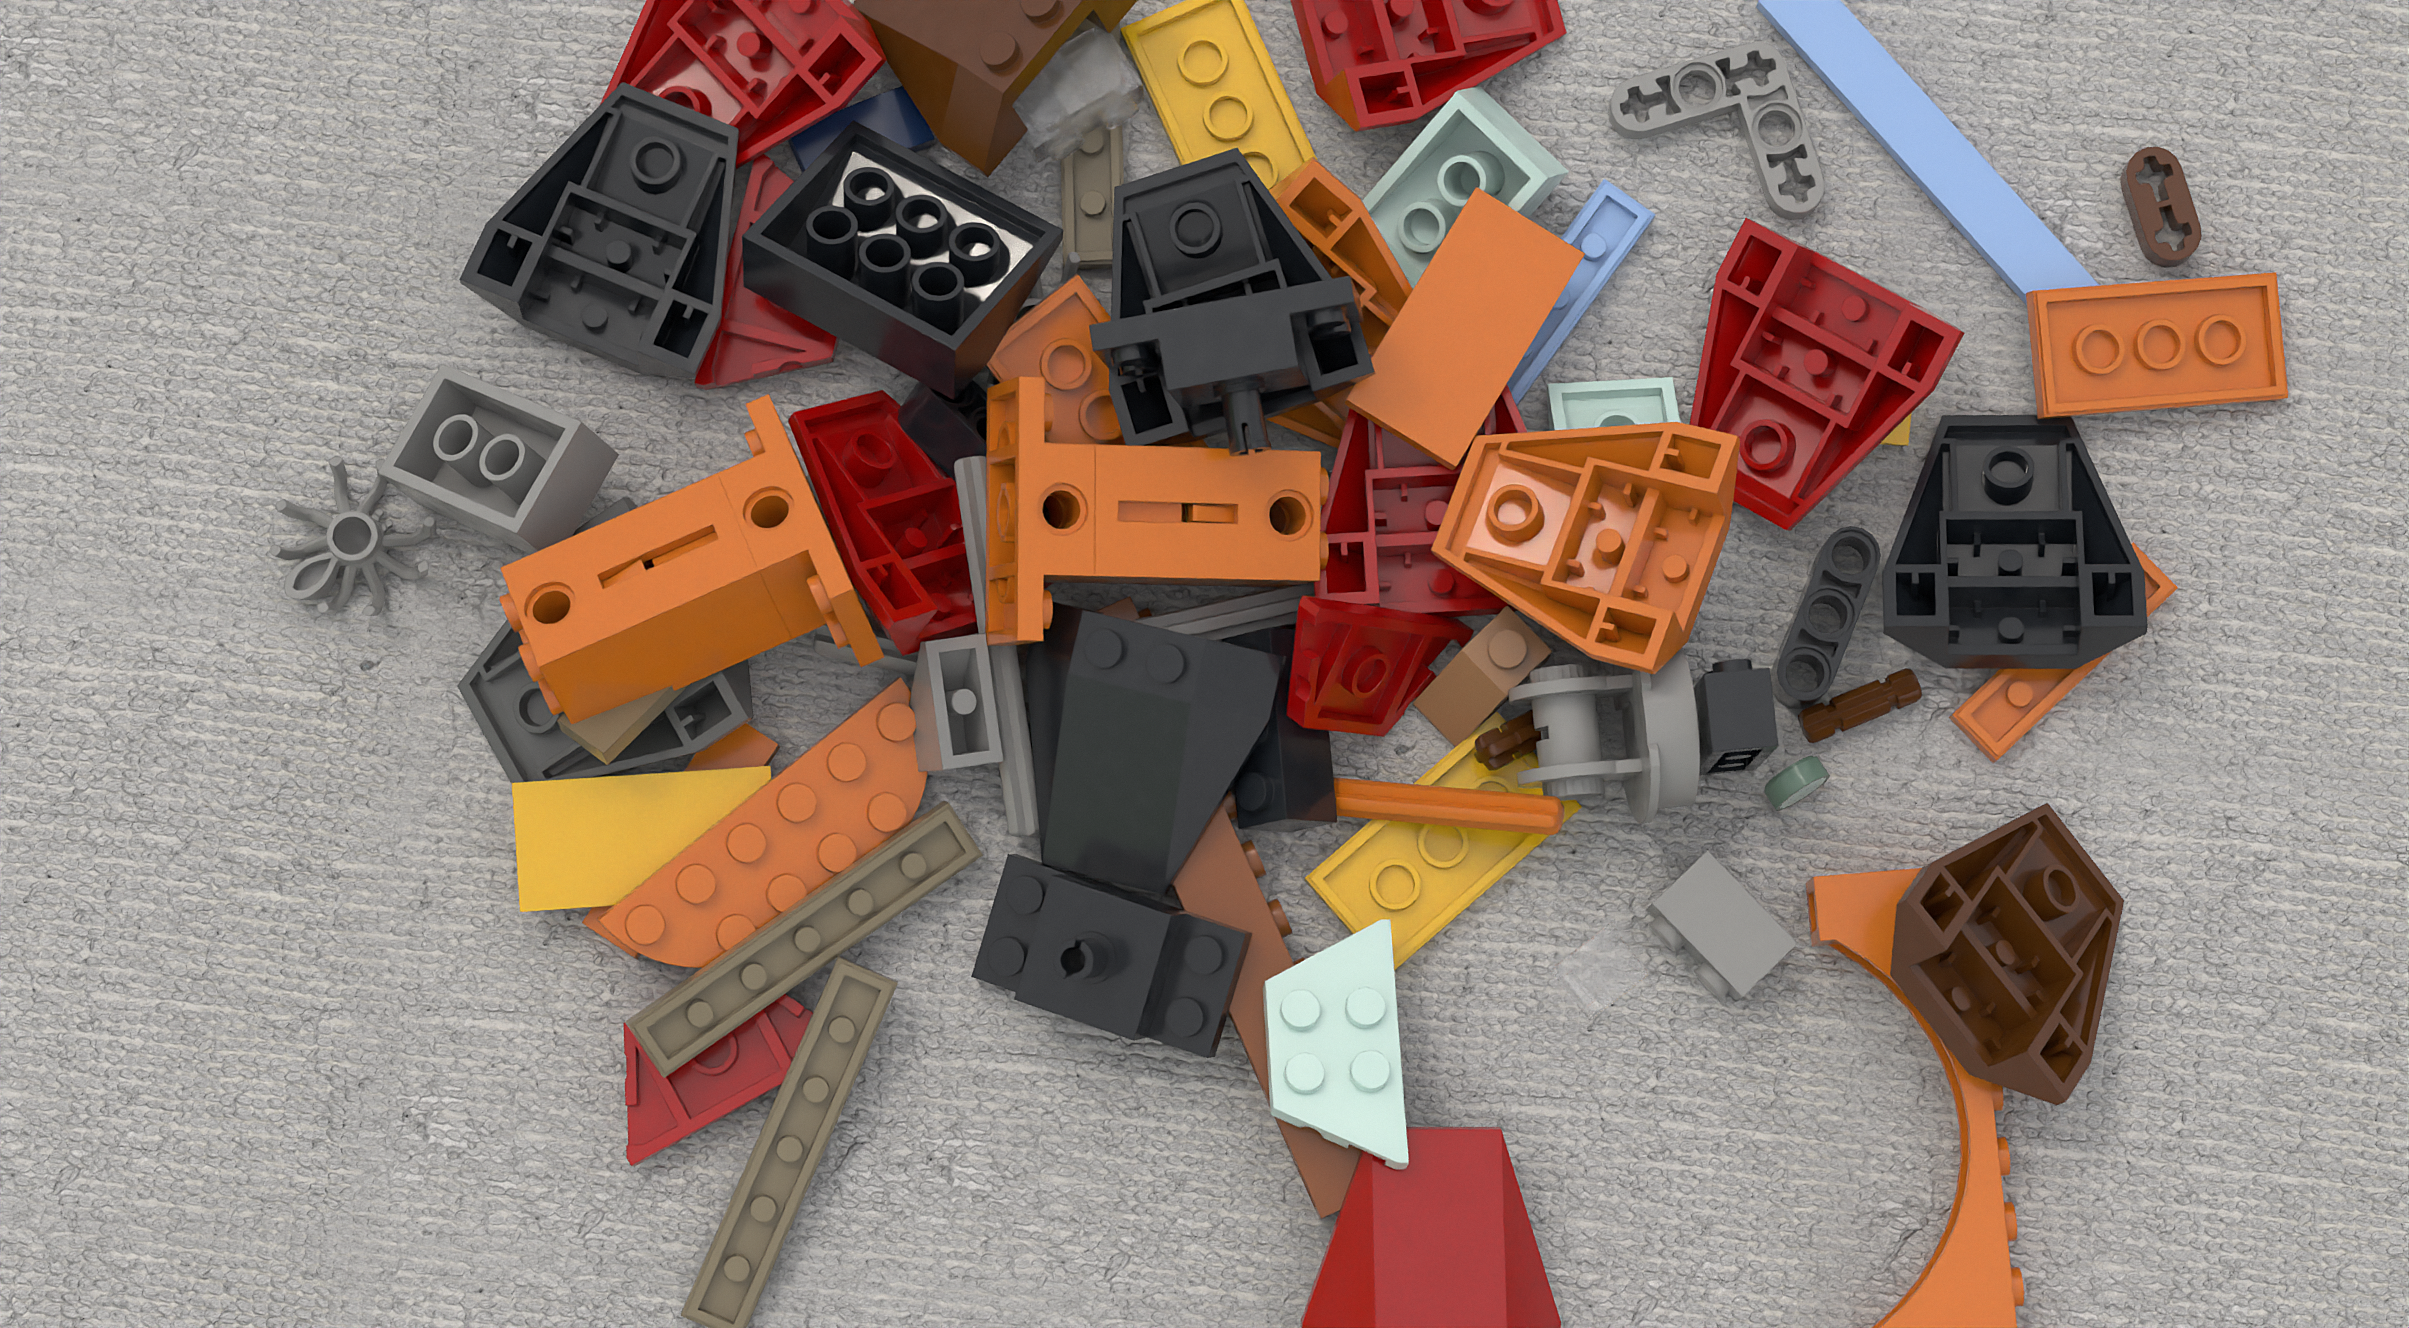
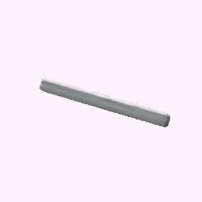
M973 456L955 461L954 472L979 634H984L986 595V457ZM1016 645L987 646L1003 761L998 762L1008 832L1014 837L1038 834L1039 822L1034 763Z

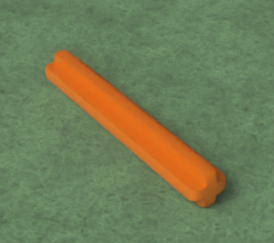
M1334 777L1337 816L1554 835L1560 832L1564 818V805L1561 804L1560 799L1556 796Z

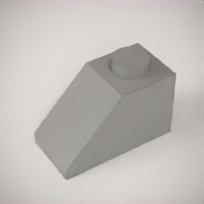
M986 633L921 642L909 707L915 713L916 720L913 736L918 771H942L1002 762L1003 755Z

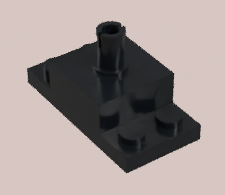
M1345 276L1089 325L1093 351L1109 370L1119 368L1121 376L1143 375L1157 371L1159 369L1158 361L1162 360L1167 391L1181 408L1222 401L1230 446L1228 449L1229 456L1249 455L1245 434L1246 427L1249 429L1252 450H1255V454L1271 449L1260 394L1309 385L1300 334L1311 332L1313 340L1334 339L1350 334V324L1364 322L1359 294L1351 277Z
M1008 854L971 977L1016 992L1014 1000L1133 1041L1150 1038L1206 1058L1215 1057L1252 933L1060 868L1044 865L1042 862L1018 854Z

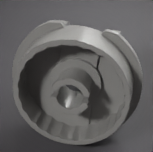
M1683 647L1655 675L1613 664V676L1592 677L1591 665H1559L1533 670L1530 672V684L1516 686L1508 690L1509 704L1532 706L1535 731H1541L1542 739L1536 742L1539 768L1517 773L1519 788H1542L1543 795L1556 796L1560 801L1604 795V781L1623 780L1631 813L1639 824L1651 823L1655 819L1657 809L1685 807L1694 804L1698 791L1700 771L1699 729L1694 688ZM1613 697L1615 710H1622L1627 758L1624 760L1603 761L1596 705V699Z

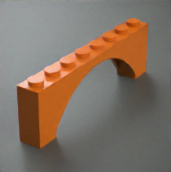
M1922 868L1812 877L1805 883L1811 945H1828L1856 962L1884 984L1909 1010L1927 1035L1943 1065L1954 1097L1959 1124L1960 1165L1956 1194L1947 1225L1934 1254L1916 1282L1895 1307L1872 1328H2017L2015 1307L2024 1305V1285L2020 1268L2011 1267L2008 1241H2016L2017 1219L2013 1202H2004L2001 1176H2009L2010 1153L2006 1137H1997L1994 1111L2003 1110V1087L1969 1075L1890 976L1896 906Z

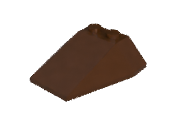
M855 0L852 5L870 22L886 56L887 63L942 146L988 178L1028 131V128L1012 107L1013 103L1085 18L1110 34L1138 0Z
M2046 803L1922 867L1896 906L1890 976L1969 1075L2042 1101L2059 1105L2068 1100L2092 1060L2124 899L2051 806Z

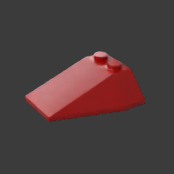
M646 0L601 104L624 82L739 128L736 169L846 107L887 59L870 22L849 0Z
M1290 0L1316 94L1355 132L1413 123L1446 104L1456 91L1478 86L1560 39L1567 33L1557 0Z
M1745 218L1716 274L1689 425L1739 437L1740 447L1733 501L1784 530L1791 531L1935 390L1965 332L1924 307L1833 259L1751 219Z
M1507 384L1475 436L1527 432ZM1350 408L1329 480L1327 501L1322 506L1320 513V531H1324L1327 535L1329 552L1326 567L1320 570V581L1314 582L1315 597L1443 617L1496 615L1506 606L1513 612L1518 611L1436 557L1431 550L1473 440L1456 468L1452 471Z
M879 390L793 412L788 419V423L850 580L869 612L900 654L906 656L918 652L921 642L979 633L956 482L901 428L898 421V410L901 405L884 390ZM1043 582V590L1054 583Z
M1406 1127L1409 1163L1406 1169L1400 1170L1386 1166V1160L1361 1150L1301 1318V1328H1561V1320L1500 1127Z

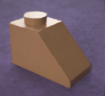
M1506 606L1451 660L1412 705L1455 748L1509 700L1508 690L1510 688L1524 685L1530 679L1531 671L1540 669L1547 663L1552 650Z

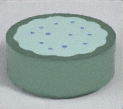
M1808 756L1774 776L1765 785L1764 793L1775 810L1780 811L1792 806L1817 790L1829 779L1830 775L1817 756Z

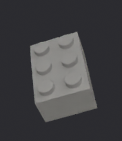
M441 364L378 473L418 505L533 554L572 537L619 454L581 421Z

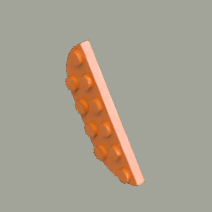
M896 678L597 918L598 922L622 944L650 959L670 965L703 968L908 826L921 802L928 771H918L913 736L916 728L915 713L909 707L911 692L902 678Z

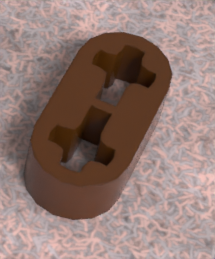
M2157 146L2145 147L2136 152L2123 168L2120 177L2121 190L2144 256L2154 265L2164 268L2176 267L2186 262L2199 247L2202 237L2200 222L2177 157L2167 149ZM2145 164H2149L2153 172L2163 171L2166 176L2158 186V194L2161 200L2159 202L2156 201L2152 186L2149 183L2139 184L2136 179L2144 170ZM2163 212H2165L2170 229L2172 231L2182 230L2185 234V237L2177 245V251H2173L2168 242L2158 244L2155 238L2164 228L2161 216Z

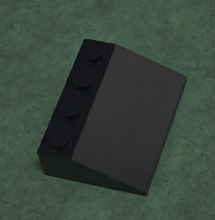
M853 120L743 234V284L750 291L955 400L992 358L1061 243L1064 230Z

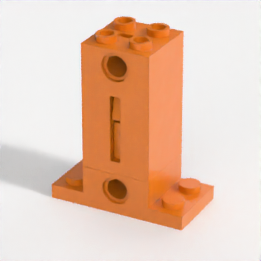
M1018 376L987 388L985 595L987 646H1013L1043 641V629H1049L1053 614L1052 596L1049 590H1043V582L1284 587L1320 581V570L1326 567L1329 552L1327 535L1324 531H1320V506L1326 503L1329 491L1328 473L1325 467H1321V451L1268 450L1255 454L1254 449H1248L1249 455L1229 456V448L1044 443V433L1051 431L1054 420L1053 398L1050 393H1045V377ZM1043 503L1049 510V524L1043 516Z
M769 394L745 404L755 429L744 433L754 456L753 458L500 568L509 593L499 597L501 605L515 633L519 631L523 645L518 646L520 655L533 682L538 681L543 697L553 716L564 712L570 723L574 724L670 686L676 691L826 624L838 649L850 644L860 667L884 658V654L854 585L850 580L818 502Z

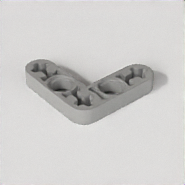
M1761 41L1748 42L1629 78L1621 82L1613 91L1608 107L1609 122L1617 133L1632 140L1645 139L1736 111L1770 209L1781 218L1799 220L1811 215L1822 200L1825 190L1824 176L1785 60L1780 51L1771 44ZM1749 59H1755L1758 67H1770L1771 72L1767 74L1764 86L1757 87L1753 78L1742 79L1733 83L1731 92L1734 96L1726 97L1725 77L1718 67H1727V79L1744 73ZM1692 75L1705 77L1713 86V99L1703 106H1693L1685 102L1679 92V84L1684 78ZM1667 84L1668 103L1675 114H1666V103L1648 109L1645 122H1638L1634 114L1623 115L1621 110L1626 108L1629 95H1636L1640 103H1648L1658 100L1662 93L1659 85ZM1772 115L1785 118L1790 123L1793 131V137L1790 142L1777 147L1765 143L1758 132V124L1763 118ZM1796 152H1800L1802 158H1794L1791 169L1797 183L1803 184L1808 182L1811 188L1806 191L1803 203L1796 204L1795 198L1792 195L1782 196L1779 192L1787 181L1783 162L1774 168H1770L1768 162L1783 161Z

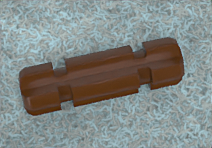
M1905 668L1887 675L1883 683H1880L1877 679L1835 696L1829 700V705L1825 706L1823 702L1805 708L1798 715L1800 728L1809 743H1816L1833 736L1835 729L1840 728L1843 732L1888 714L1892 706L1900 709L1913 704L1922 697L1918 678L1912 669Z
M1531 709L1501 724L1500 729L1502 732H1500L1499 728H1493L1478 736L1474 742L1477 750L1474 755L1478 763H1483L1490 771H1496L1512 763L1515 760L1513 754L1516 759H1520L1537 750L1536 742L1542 739L1541 731H1535L1533 710Z

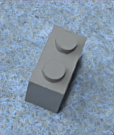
M1708 850L1646 909L1655 918L1649 924L1655 935L1674 952L1683 947L1700 964L1694 970L1695 975L1719 999H1722L1727 993L1735 1002L1744 997L1798 944Z

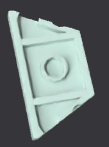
M1386 919L1375 922L1266 980L1263 986L1271 1115L1297 1127L1306 1126L1316 1129L1323 1138L1345 1148H1348L1350 1144L1386 1160V1166L1400 1170L1406 1169L1409 1159L1391 921Z

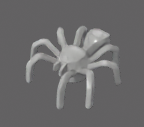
M334 456L329 461L334 476V496L339 513L335 518L318 510L297 506L285 499L276 503L275 508L278 512L294 519L314 522L326 528L327 534L308 543L290 548L273 544L269 550L271 555L284 560H294L329 547L327 553L302 561L287 574L284 581L286 596L298 600H316L328 595L335 585L340 566L343 565L345 569L338 594L331 602L319 603L316 606L321 614H335L349 600L357 570L362 569L373 594L372 604L367 605L363 609L362 614L365 616H378L382 611L386 593L373 563H380L403 579H420L428 575L429 563L427 560L420 562L417 567H408L383 550L384 547L413 546L421 543L435 532V519L428 515L424 519L423 528L412 533L385 535L384 533L393 527L392 520L389 519L384 521V523H379L384 515V511L381 508L375 511L373 515H368L383 495L389 482L378 473L385 459L376 461L377 478L372 489L356 511H351L347 497V471L340 456Z

